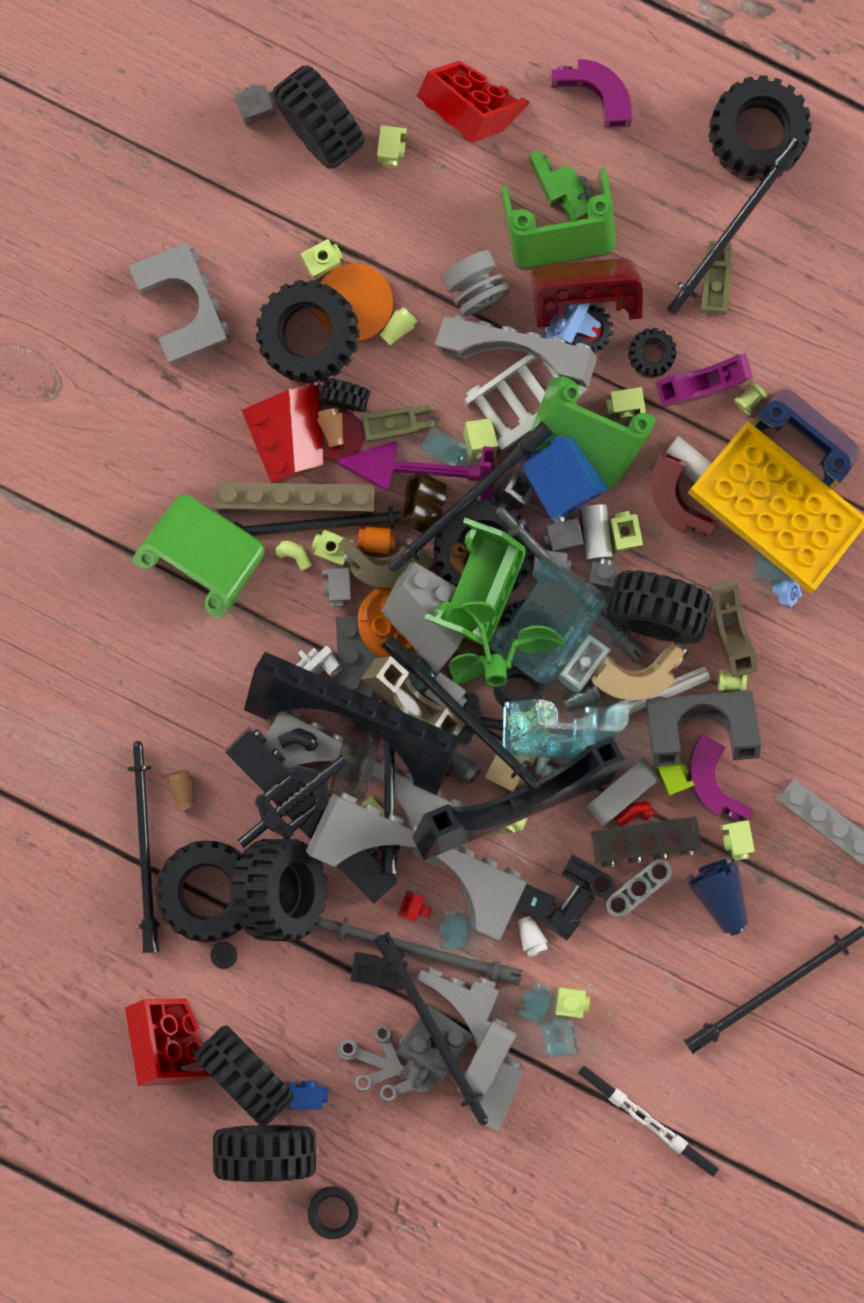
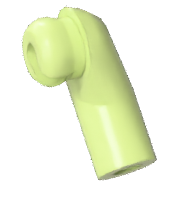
M286 540L276 546L277 556L280 558H295L301 571L313 566L302 545Z

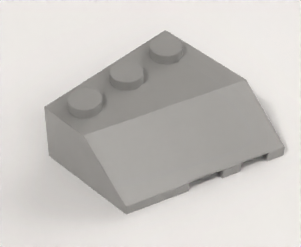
M414 562L404 566L381 612L395 629L411 643L414 651L429 664L432 672L437 674L458 649L463 637L424 619L426 613L434 616L438 605H442L445 601L451 602L457 587Z

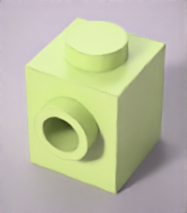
M329 239L301 253V259L314 281L341 266L340 259L343 258L337 244L331 245Z
M491 418L465 422L463 436L469 461L480 462L483 446L494 447L495 458L498 444Z
M558 987L555 1014L583 1018V1012L588 1013L590 997L586 996V991L582 989Z

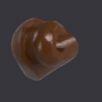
M457 542L451 546L449 564L462 576L467 561V547L465 544Z

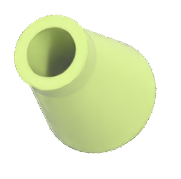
M402 307L399 311L396 309L380 336L389 345H392L396 340L414 329V325L418 320L405 307Z

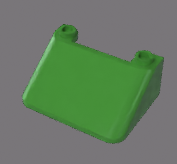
M565 376L550 379L530 432L542 421L553 434L536 449L545 450L549 447L548 442L560 435L563 438L572 436L607 487H616L651 433L656 417L647 413L637 414L631 419L627 428L576 405L579 397V387L573 380Z
M183 494L175 498L139 547L131 562L139 568L149 569L161 557L211 590L205 599V608L210 615L220 620L232 609L264 557L265 551L263 544L193 496Z

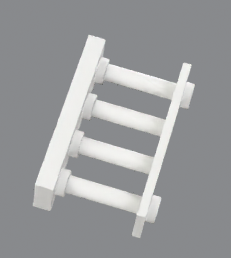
M531 354L525 356L483 387L477 385L466 393L468 396L465 399L466 406L469 407L476 402L486 418H491L493 428L498 433L497 449L500 453L516 444L521 436L525 437L529 434L537 413L532 415L531 412L528 413L505 381L518 372L540 404L545 394V391L527 367V365L537 359V357ZM542 361L554 378L559 377L546 362ZM578 386V399L586 394V387ZM496 387L519 418L518 422L520 425L513 430L510 427L506 428L484 397Z

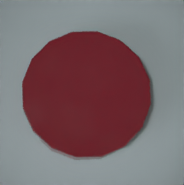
M339 409V413H342L344 444L329 447L321 429L323 456L328 460L337 462L341 458L358 453L364 442V429L360 420L353 413L344 409Z

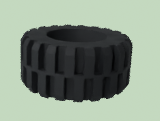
M309 65L301 66L274 87L272 97L281 114L306 148L327 169L337 168L363 147L365 138L358 123L334 89L330 87L328 82L313 67Z
M760 75L758 80H754L752 76L744 78L743 83L737 81L731 85L730 89L721 95L715 106L709 124V142L713 143L712 152L714 156L721 158L719 163L724 169L729 166L732 169L731 174L736 177L740 173L745 175V180L753 181L754 178H759L761 182L773 167L774 160L772 158L775 154L778 156L791 136L805 145L790 164L792 169L808 145L809 134L812 130V122L809 121L811 115L809 107L804 108L805 99L801 94L798 96L794 94L796 88L791 84L787 88L781 85L782 79L775 77L774 81H768V76ZM750 108H763L771 111L779 118L783 125L784 135L782 141L776 147L768 150H758L749 147L737 134L736 121L738 116Z
M303 280L294 281L293 285L285 284L281 286V290L278 293L273 292L268 296L270 301L267 305H262L260 309L262 312L261 318H257L256 326L258 327L256 341L260 343L259 350L262 356L266 358L267 363L278 373L296 382H324L325 378L332 375L337 376L342 372L340 369L344 365H349L352 361L350 359L352 353H356L358 348L356 340L360 338V330L357 328V323L359 322L352 310L353 307L331 286L321 284L318 281L309 280V282H304ZM303 308L319 309L326 314L331 323L332 332L328 344L322 351L313 356L295 354L285 342L284 332L288 320L294 313Z
M489 498L473 501L435 537L433 552L438 574L448 583L455 587L458 586L461 576L450 566L449 556L451 546L454 543L460 542L465 533L472 529L463 523L465 518L507 533L509 528L496 515V509L498 507L505 508L516 521L522 519L520 513L515 508L511 509L507 506V503L502 501L499 503ZM526 521L523 528L533 537ZM516 535L512 536V538L522 544L526 552L511 592L515 591L525 580L534 558V554Z
M626 570L620 572L615 577L606 612L608 618L613 623L618 624L622 628H627L629 631L662 641L671 642L673 640L675 643L696 644L705 636L713 607V600L711 595L706 593L705 590L683 580L674 579L667 575H659L654 572Z
M261 839L246 848L240 855L242 859L236 862L234 867L236 872L232 875L231 879L233 890H230L231 898L234 901L232 908L234 913L238 915L236 919L239 924L244 927L243 929L250 936L257 940L299 941L308 936L315 929L314 926L321 920L320 914L324 912L326 906L324 900L327 897V890H325L327 878L323 874L324 866L322 862L311 857L306 852L308 844L304 841H299L298 839ZM279 881H280V897H279V895H278Z
M196 841L179 848L165 861V865L157 877L158 884L155 888V894H157L158 902L156 903L158 910L160 909L163 915L162 918L166 924L168 923L172 927L174 932L191 941L209 943L224 940L243 928L236 919L238 915L233 911V898L223 912L209 917L200 916L191 911L183 898V884L187 876L199 867H216L222 870L231 881L232 875L236 872V869H234L236 862L242 859L240 857L242 853L236 848L218 841Z
M228 1025L221 1026L196 1050L194 1058L260 1127L267 1126L293 1100L294 1094Z
M247 1125L218 1129L213 1135V1173L217 1179L234 1182L291 1181L309 1178L316 1171V1133L310 1127L300 1125H267L263 1127Z

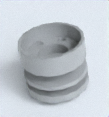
M489 250L478 252L461 260L441 275V279L449 293L462 291L454 299V303L456 305L464 304L459 309L463 317L489 309L510 292L507 284L499 285L504 280L503 275L489 276L497 268V264Z

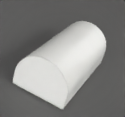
M679 436L666 451V453L687 461L682 474L694 483L698 481L712 464L709 459Z
M599 504L581 507L586 561L612 558L607 505Z
M589 634L558 676L560 682L568 689L580 692L611 649Z

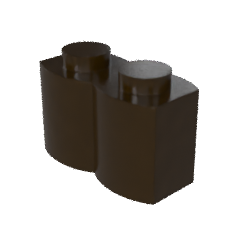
M421 471L410 476L405 489V502L400 516L401 523L421 533L425 532L442 516V506L447 500L446 484Z

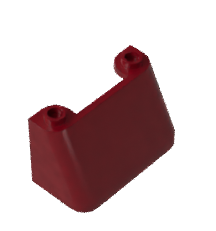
M620 258L538 266L532 271L531 287L537 328L550 327L551 318L557 313L558 316H563V305L615 301L616 311L626 310L629 320L642 319V281L634 263L629 259Z

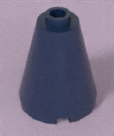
M731 858V863H727L726 859H721L698 869L700 874L696 877L690 874L686 879L689 887L723 933H730L733 936L745 930L744 926L748 924L738 864L735 859Z

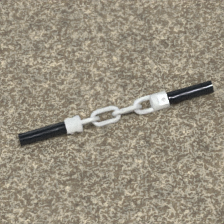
M585 1065L580 1068L578 1074L609 1097L608 1100L617 1107L621 1106L633 1118L659 1135L678 1154L682 1153L712 1177L717 1173L719 1168L687 1145L688 1142L678 1134L676 1135L651 1118L650 1114L631 1102L626 1094L618 1088H613ZM624 1102H626L627 1104H629V1105H630V1108H628L626 1105H624ZM637 1110L646 1116L644 1120L635 1114ZM654 1123L657 1127L660 1128V1130L658 1131L650 1124ZM667 1133L673 1137L671 1141L665 1137Z

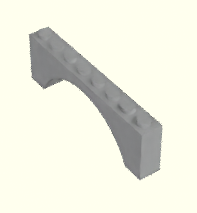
M293 710L279 712L266 735L267 741L265 744L271 750L277 748L286 758L283 762L290 769L293 766L314 762H333L342 755L347 760V765L371 774L384 784L383 759L379 763L370 759L372 753L359 746L356 750L348 747V740L337 734H334L333 738L323 733L325 730L323 726L311 721L310 725L300 720L302 715ZM296 728H302L317 737L318 747L314 751L308 752L304 746L295 743L282 749L277 736ZM405 771L402 776L395 772V796L406 812L411 828L414 824L418 826L423 815L447 804L454 807H464L465 805L452 797L449 801L440 797L441 791L435 795L413 785L414 779L412 775ZM413 848V855L424 861L418 848ZM436 856L425 860V862L436 868L441 861Z
M343 792L341 796L333 793L306 852L311 857L335 867L349 856L376 846L402 845L417 848L412 837L418 826L414 824L412 828L403 825L405 820L393 814H390L387 818L379 814L381 809L369 803H366L365 807L356 803L357 798ZM460 846L459 850L454 848L437 855L436 857L452 870L465 892L470 913V925L477 931L500 940L527 884L526 881L520 878L521 873L510 867H507L504 871L497 867L498 862L485 856L480 860L474 857V851Z

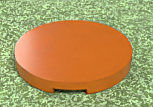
M346 264L333 269L322 279L321 284L331 286L353 307L352 310L359 322L357 323V328L360 330V338H357L356 342L370 340L388 324L393 312V294L387 280L377 270L363 264ZM316 309L320 323L331 334L330 320L324 312Z
M379 587L365 597L358 612V629L363 642L379 658L391 656L381 645L393 634L405 648L415 653V658L419 655L414 651L411 643L395 629L381 612L393 588Z

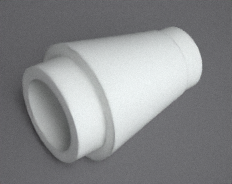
M533 916L517 921L523 952H527L528 957L548 950L546 945L548 941L533 919Z

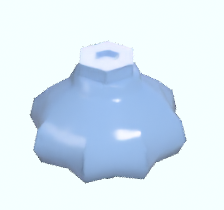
M790 577L773 586V594L778 597L779 603L787 609L792 608L797 603L798 597L802 595L800 585Z

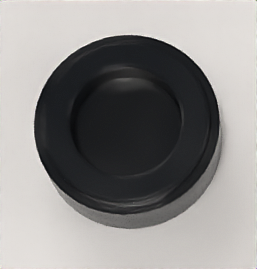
M220 942L211 950L212 963L221 969L233 966L238 957L235 946L229 942Z

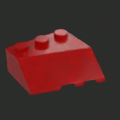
M461 61L428 71L417 94V97L424 102L427 108L435 111L443 118L445 123L453 126L461 133L464 139L472 143L503 132L530 102L523 97L517 100L508 94L509 89L502 85L499 87L486 82L487 78L485 75Z
M319 382L286 390L241 410L271 483L286 482L324 465L322 433L317 421L319 418L318 412L321 411L319 405Z
M186 998L143 999L125 1007L138 1086L176 1085L213 1078L194 1058L196 1050L203 1044L197 1033L199 1026Z

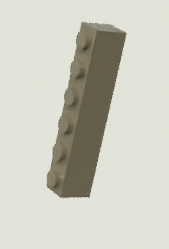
M215 482V509L217 512L374 514V485Z

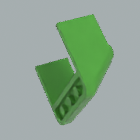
M600 168L597 178L600 195L592 197L587 204L588 218L543 227H536L535 218L528 210L512 211L508 187L502 186L501 201L513 262L518 268L523 270L534 269L541 265L608 255L612 252L616 238L613 204L606 168Z
M465 518L463 523L472 528L465 537L467 551L471 553L451 602L445 601L442 605H438L434 616L426 613L424 619L483 645L479 627L475 625L465 629L454 624L451 620L450 611L454 606H461L468 602L479 601L492 605L495 609V617L489 622L482 623L487 642L489 643L524 561L526 550L522 544L505 532Z

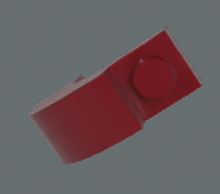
M663 451L657 459L651 478L652 497L659 514L672 528L682 534L690 525L692 530L700 535L706 536L707 533L712 535L719 521L690 508L681 497L679 482L687 461Z

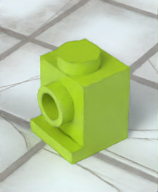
M683 761L680 762V765L655 767L667 796L694 786L692 780L687 782L685 778L689 776V773Z

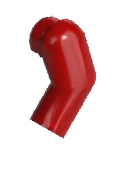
M644 801L628 805L614 818L623 827L639 814L644 820L649 819L655 814V810L651 808L650 805L652 804Z

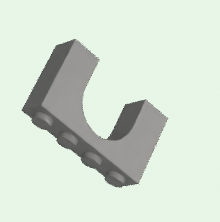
M187 242L129 266L141 295L168 284H182L192 289L198 296L199 309L195 319L186 327L158 338L170 367L227 344L226 336L230 334L225 319L219 321L216 314L217 311H220V307L215 296L209 297L206 288L210 287V283L206 273H200L196 264L201 263L196 249L190 250Z

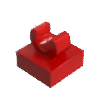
M407 890L398 916L416 922L418 915L429 918L432 908L422 904L425 897Z

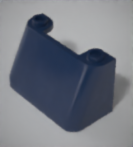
M788 389L778 391L751 424L761 432L768 428L775 429L778 432L786 422L826 454L819 464L824 472L822 482L833 490L841 483L858 459V445L796 393Z

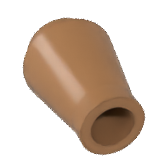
M338 407L319 411L317 421L327 439L329 447L344 444L342 413H339Z
M182 770L168 774L169 781H167V784L176 801L178 810L193 808V782L189 771Z

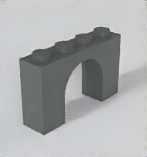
M735 690L727 693L709 692L703 695L684 694L679 697L667 698L658 696L654 699H647L646 718L653 767L680 765L681 748L678 731L684 723L695 718H710L724 726L729 735L733 761L758 759L760 757L761 741L752 690Z

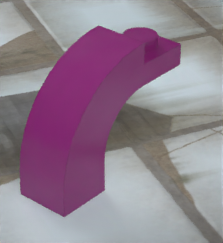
M578 59L577 69H572L571 66L557 67V70H552L551 87H583L591 90L599 97L603 106L604 127H630L632 121L630 97L624 83L611 69L595 61Z
M743 353L706 368L673 374L655 383L662 406L668 407L696 401L741 386V383L753 379L747 355Z
M700 735L689 759V779L694 783V786L691 787L695 796L715 816H720L724 808L727 810L725 814L737 821H740L741 818L748 819L752 809L725 795L716 782V765L725 746L704 735Z

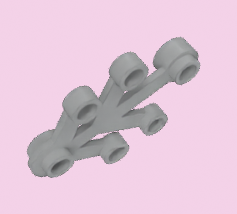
M379 1026L374 1032V1038L380 1043L386 1059L358 1048L357 1043L352 1039H343L337 1046L336 1053L342 1061L349 1062L355 1058L382 1069L369 1076H358L354 1085L359 1092H366L371 1086L398 1076L404 1067L400 1064L390 1041V1030L386 1026ZM384 1030L387 1033V1037L381 1039L378 1037L377 1032ZM350 1045L353 1048V1051L351 1053H345L343 1051V1046ZM413 1065L409 1075L404 1078L407 1080L395 1086H383L379 1096L382 1101L391 1102L396 1096L412 1089L418 1093H425L432 1089L435 1080L427 1075L426 1083H422L417 1090L413 1088V1081L421 1072L420 1069ZM360 1079L367 1081L368 1086L366 1088L359 1087L358 1081ZM385 1089L392 1091L393 1095L391 1098L383 1096Z

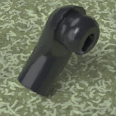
M296 728L277 736L282 749L295 743L304 746L308 752L314 751L318 747L317 737L302 728Z

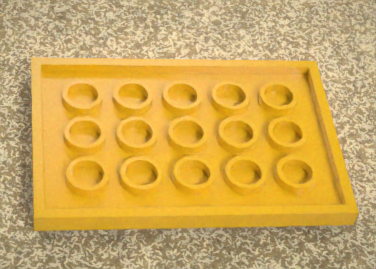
M749 421L744 424L688 492L690 496L810 594L816 590L864 528V515Z

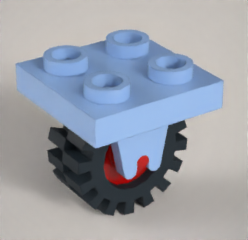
M590 303L563 305V316H558L557 313L554 319H551L550 327L545 328L547 334L544 339L550 340L552 337L566 341V344L576 346V343H582L590 346L591 350L595 353L606 348L605 344L611 342V339L608 337L613 336L614 331H610V327L614 325L613 322L608 321L611 318L610 315L604 314L606 310L598 308V306H590Z

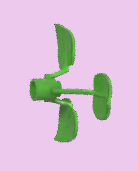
M475 601L464 603L461 606L456 605L450 611L451 620L454 624L465 629L475 625L479 627L486 657L483 655L479 657L474 653H466L451 659L449 670L453 682L457 685L485 674L486 684L489 686L498 687L506 684V669H511V661L516 647L519 651L528 654L544 652L555 647H565L564 640L555 630L546 626H530L518 632V639L513 640L507 660L505 661L499 654H490L484 625L482 624L491 621L495 617V609L492 605L486 602Z

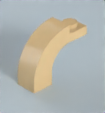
M672 640L654 663L645 669L636 671L626 670L606 656L590 678L594 685L613 697L624 700L647 699L663 692L674 683L676 679L670 670L676 669L681 664L684 651Z

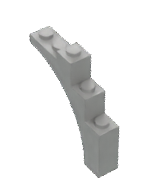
M428 966L427 970H420L417 980L437 990L454 1005L469 1026L475 1038L477 1048L492 1021L507 1027L508 1023L493 1017L492 1021L487 1020L499 993V990L494 988L495 982L481 977L480 981L474 979L470 989L466 988L467 982L456 977H452L451 981L442 978L443 972ZM505 1057L484 1098L480 1102L488 1117V1123L485 1126L497 1131L501 1128L524 1072L523 1069L519 1068L520 1063Z

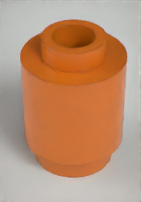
M366 526V529L359 528L358 548L364 550V553L389 555V549L395 550L396 534H391V528Z

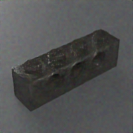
M697 816L590 831L594 863L601 862V868L616 866V860L627 859V864L643 862V856L653 855L654 860L669 858V852L679 851L680 856L696 854L695 849L701 848ZM669 831H675L679 836V841L675 846H669L665 841V835ZM644 834L649 835L653 840L652 847L648 850H643L639 846V839ZM618 838L623 839L627 845L625 852L621 854L616 853L612 848L613 842Z

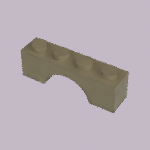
M387 656L376 658L361 680L390 706L458 736L465 723L448 707L436 704L421 695L411 685L408 679L409 672L395 659Z

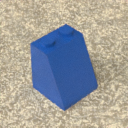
M560 435L550 440L548 448L543 451L539 448L536 449L537 452L533 455L531 453L526 455L527 460L521 463L524 472L551 520L568 515L609 490L572 436L563 438Z

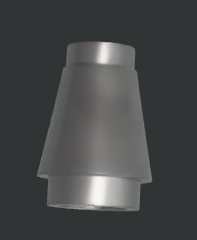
M589 681L580 692L572 691L562 698L568 712L599 705L598 702L604 700L600 688L594 685L593 682L589 683Z
M455 751L449 770L461 784L466 783L470 785L480 773L481 768L477 766V762Z

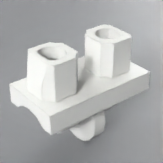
M327 645L319 653L315 648L307 655L302 650L298 652L302 660L296 665L320 675L325 670L332 678L342 670L336 660L338 657Z

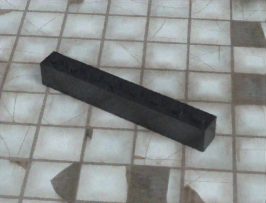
M248 727L226 748L225 753L266 792L273 785L279 784L288 777L291 769L283 762L286 758L277 748L271 750L265 744L267 738L257 728L253 731ZM292 780L282 788L283 791L273 798L272 801L276 805L282 804V800H287L288 795H293V791L299 790V786H304L305 784L301 781ZM313 793L310 794L309 798H305L303 803L300 802L297 808L294 807L292 812H288L287 816L291 820H294L301 813L304 814L315 805V795ZM317 810L300 827L310 839H312L325 810ZM374 847L357 852L337 865L373 904L397 883L394 875L381 874L382 862L376 857L378 852Z

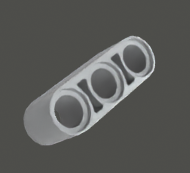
M642 758L585 807L603 827L660 779V776L645 758Z
M654 860L647 864L607 897L605 901L606 911L615 917H623L670 879L672 874L670 865L663 860ZM657 864H661L665 868L666 873L662 879H655L652 875V868ZM635 881H641L645 885V891L640 896H635L631 891V886ZM617 897L621 898L625 904L624 909L619 913L612 911L610 906L611 901Z
M494 1021L491 1022L464 1073L475 1094L482 1092L483 1096L478 1099L479 1102L484 1098L517 1034Z

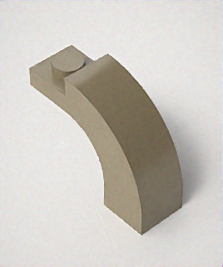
M346 537L338 544L344 551L341 556L351 564L349 568L353 574L364 583L380 588H393L405 565L416 562L428 570L435 563L430 555L421 549L416 553L420 558L418 561L412 557L400 569L392 572L389 569V564L405 550L403 546L391 556L374 558L366 555ZM409 538L406 543L410 545L413 540Z
M736 579L710 585L715 626L732 678L757 672L756 654L744 622L739 586Z

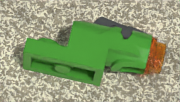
M540 150L530 153L529 162L550 207L562 202L560 206L570 221L588 218L586 208L592 195L587 178L578 176L577 172L569 165L550 173L552 166L547 155L542 156Z

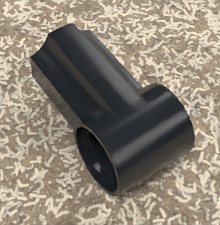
M573 854L561 874L599 896L609 894L614 886L613 879L609 874ZM599 876L606 877L610 883L609 888L604 892L597 891L594 887V881Z
M576 884L561 907L558 906L545 926L567 941L580 924L579 920L593 903L595 897Z

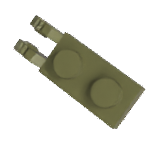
M709 241L708 253L715 245V241ZM728 243L723 250V261L716 260L703 277L700 313L727 314L732 262H730L732 243Z
M434 405L408 406L361 415L366 442L418 433V431L438 427L435 420L416 423L415 415L430 414L435 411Z

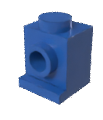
M296 1080L290 1081V1090L294 1094L293 1100L290 1102V1109H322L323 1103H328V1087L317 1086V1081H301V1085H296Z

